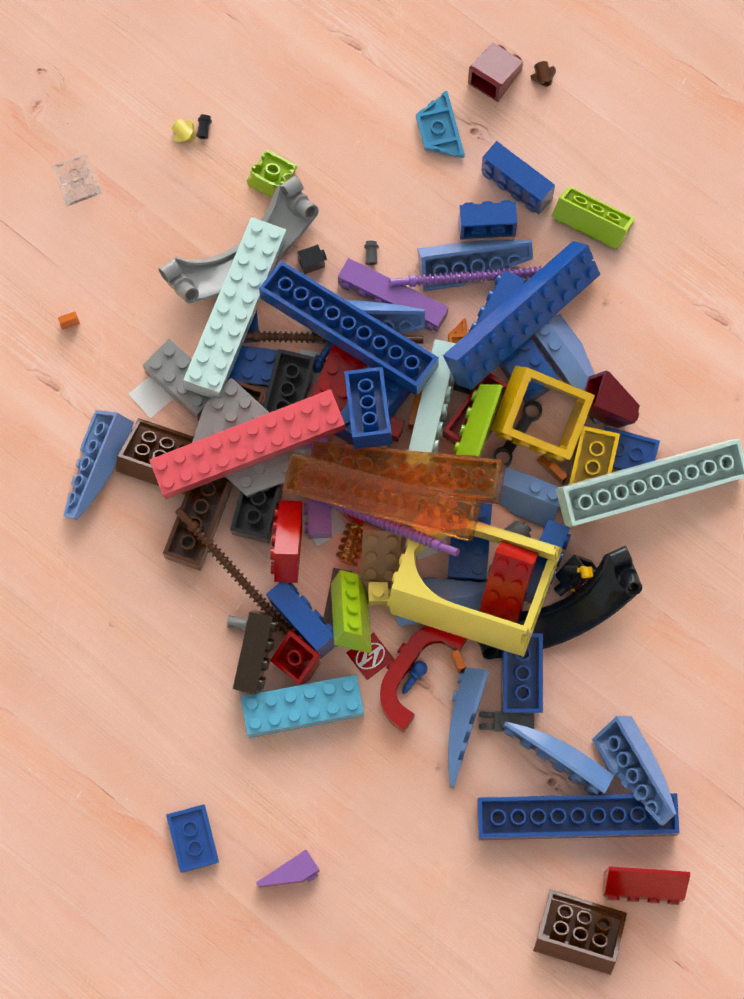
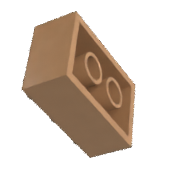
M393 520L394 522L396 521L398 522V524L401 523L403 525V521ZM364 522L361 580L392 582L395 571L398 572L400 567L399 559L402 548V537L400 534L396 535L391 533V531L377 527V525L374 526L372 523Z

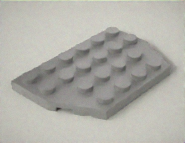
M230 378L225 383L220 398L213 396L204 405L192 443L269 412L233 378ZM302 446L225 477L246 497H250L258 492L269 490V488L288 483L314 456V453L306 446Z

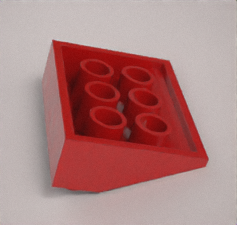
M609 866L603 875V896L611 901H619L620 897L627 898L628 902H639V899H647V903L658 904L659 900L667 901V904L679 905V902L685 900L690 872Z

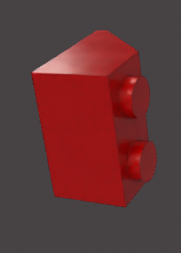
M290 630L270 661L294 682L301 685L309 681L319 667L321 654Z

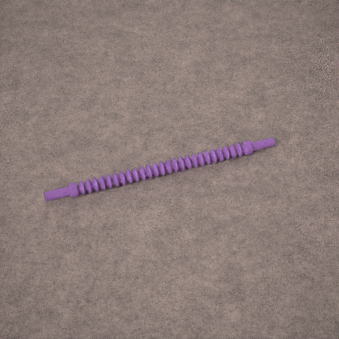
M535 266L534 269L531 267L521 269L519 267L518 270L515 268L510 270L508 268L507 271L526 279L527 276L531 278L542 266H539V268ZM492 269L491 272L489 270L486 272L484 270L481 272L477 270L476 273L473 271L468 273L466 271L465 274L463 272H460V274L457 272L452 274L450 272L449 275L447 273H444V275L439 273L438 276L435 273L433 276L431 274H428V276L423 274L422 277L420 275L417 277L409 275L406 278L390 279V286L409 285L410 287H415L416 284L418 286H421V284L426 286L427 283L429 285L432 283L434 285H437V283L442 285V282H445V284L455 282L457 284L458 281L461 283L466 281L468 283L469 280L471 282L482 280L484 282L485 279L487 281H490V279L495 281L498 275L502 276L505 269H502V271Z
M299 484L295 488L296 492L310 497L312 501L322 503L342 513L345 512L347 515L359 518V520L369 524L372 523L374 526L377 525V527L391 531V533L396 535L400 534L401 537L404 536L406 539L409 538L411 541L414 540V542L424 546L428 545V548H432L435 551L441 550L454 556L459 555L460 550L458 548L445 544L439 538L435 539V537L421 533V531H416V529L411 527L407 528L406 525L398 524V522L384 518V516L379 514L375 515L374 512L366 511L364 508L362 509L342 499L334 498V496L325 494L317 489L311 490Z

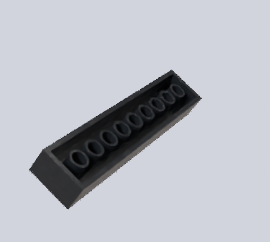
M278 349L263 407L269 413L308 398L317 365L316 358ZM285 484L269 488V490L258 492L250 497H246L240 491L230 528L232 535L270 543L273 522L276 521L274 520L275 508H279V500L282 498Z

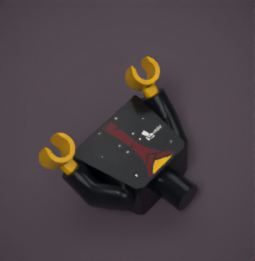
M574 554L556 573V578L560 583L554 587L555 592L559 596H563L567 591L574 593L593 577L597 569L593 561Z

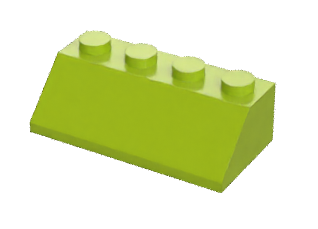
M571 186L559 197L551 215L557 222L567 224L573 230L583 232L591 239L599 240L605 243L607 247L616 249L623 243L635 220L634 217Z
M480 384L478 390H474L471 398L474 401L472 408L468 407L465 418H468L467 424H462L459 433L462 436L460 443L456 442L454 447L455 460L478 466L501 399L502 385Z
M340 570L331 582L334 645L371 653L368 590L358 574Z

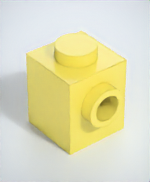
M369 582V606H387L392 589L388 588V582Z

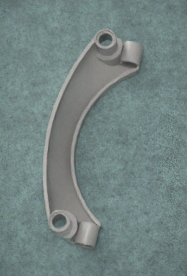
M296 176L291 177L275 189L271 202L261 221L286 229V239L278 259L300 238L319 212L318 207L310 202L308 196L302 192L304 189L303 185ZM241 242L231 249L209 258L185 259L175 257L160 267L159 272L168 285L174 289L175 293L187 303L217 296L221 291Z

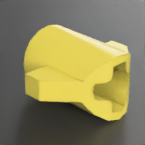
M179 119L173 124L171 129L176 133L173 138L175 142H192L195 140L194 123L190 119L186 123Z

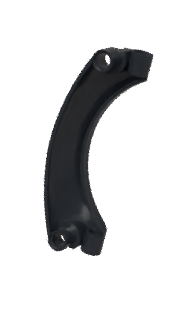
M626 545L605 554L593 577L577 591L554 604L541 608L533 633L543 634V649L564 643L596 627L618 612L642 591L641 581ZM529 610L521 612L517 624L524 626ZM478 642L482 656L485 659L501 658V649Z

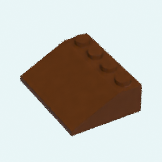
M138 418L117 456L116 472L159 486L150 459L191 444L194 437Z
M550 889L533 951L611 975L617 960L627 913Z

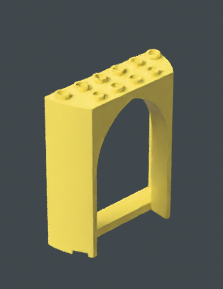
M430 506L423 507L419 518H416L413 522L412 529H416V531H421V533L431 537L433 536L435 539L456 535H469L499 544L501 541L537 552L539 553L538 556L548 560L523 626L454 604L433 593L420 578L416 566L417 555L427 546L414 542V540L411 541L408 538L405 545L407 547L406 552L401 554L399 559L398 572L395 571L392 578L393 586L387 606L390 607V613L524 657L561 556L562 548Z

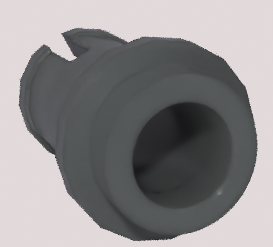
M366 241L364 245L366 249L365 264L376 265L379 245L377 241Z

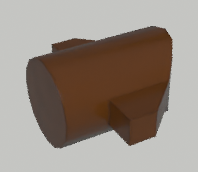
M547 61L536 63L534 65L536 73L530 75L531 79L545 87L550 86L556 73L555 66L549 67Z

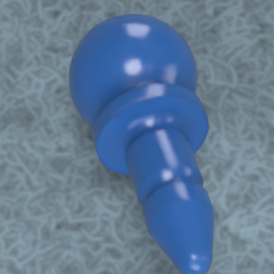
M331 342L325 346L320 355H315L317 365L314 373L322 371L326 362L325 358L329 355L333 345Z
M416 661L413 664L412 671L409 672L411 676L408 678L407 683L404 684L403 694H406L412 688L416 679L421 680V676L427 673L428 667L425 662Z

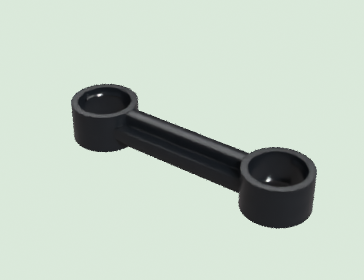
M531 400L524 405L523 416L515 430L526 433L531 423L540 419L542 406L539 402ZM528 406H536L539 409V414L535 417L527 415L526 408ZM507 440L503 447L495 450L493 462L508 467L512 462V453L517 445ZM500 452H506L510 459L507 463H499L496 455Z

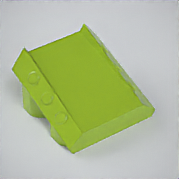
M266 150L260 156L259 162L251 167L250 175L246 182L250 188L252 187L272 199L275 189L289 180L298 167L275 153Z

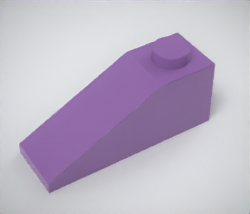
M304 850L257 881L256 884L259 888L303 883L306 880L309 883L318 877L317 873L320 870L308 851Z

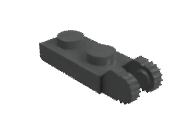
M502 711L479 713L481 718H495V725L483 723L479 725L480 730L504 732L505 729L501 726L505 722L534 729V713H503Z

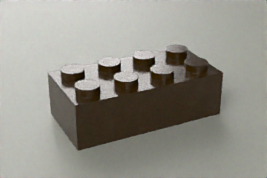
M256 610L249 612L233 684L234 690L257 694L260 690L264 689L266 677H263L264 671L268 670L270 658L267 657L268 653L273 650L275 639H272V635L277 631L279 620H276L277 615Z

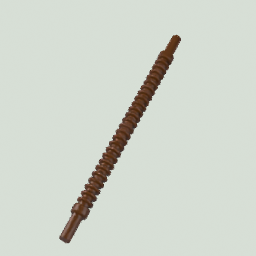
M254 330V332H247L245 340H254V342H260V340H263V342L274 340L276 342V340H279L281 343L284 340L286 343L289 340L290 343L292 341L296 343L298 341H301V343L303 341H306V343L309 341L312 343L314 341H317V343L322 341L323 344L327 341L328 344L330 343L320 335L314 334V332L309 334L308 331L306 334L303 331L299 334L298 331L296 333L292 331L290 333H287V331L285 333H282V331L276 333V331L274 333L263 331L261 333L260 330ZM405 336L416 344H423V336Z
M179 507L175 513L188 526V531L190 533L193 532V536L198 537L197 540H201V545L204 544V548L209 549L208 553L211 552L213 554L212 557L215 556L216 561H220L219 565H223V569L228 570L227 574L230 573V577H234V581L239 582L238 586L241 585L242 590H246L245 594H249V598H253V602H257V607L260 606L261 611L264 610L265 613L277 615V610L274 611V607L269 606L270 602H266V598H262V594H258L259 590H255L254 585L251 586V581L248 582V578L243 577L244 573H240V569H236V565H232L233 561H229V557L224 556L225 552L221 553V548L218 549V545L213 544L214 540H210V536H206V532H202L203 528L198 527V522L193 521ZM281 614L276 617V620H279V631H283V635H287L292 627H288V623H285V619H281Z

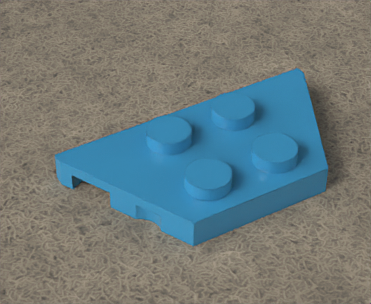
M444 91L438 99L433 100L426 108L416 113L424 150L464 158L465 154L447 91Z

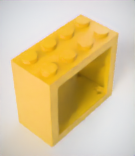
M515 366L490 431L495 432V436L500 439L512 441L515 445L529 448L530 451L544 454L550 459L563 462V459L570 460L595 395L528 367ZM530 381L576 399L558 447L513 429V423Z

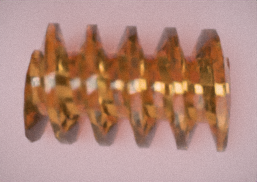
M347 523L345 525L347 530L343 531L345 537L341 538L342 544L338 546L341 552H337L336 557L342 563L358 566L354 559L361 558L356 552H362L359 545H362L363 526L356 523Z

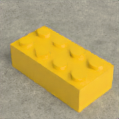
M583 426L578 439L568 485L612 473L620 434Z

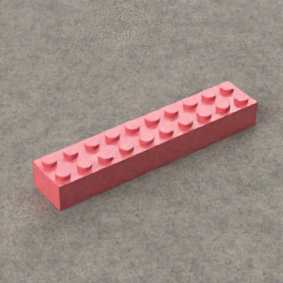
M330 389L152 458L150 463L162 495L165 499H169L346 430V426Z

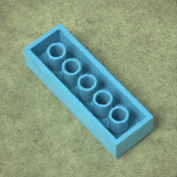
M357 674L241 696L248 738L364 717Z

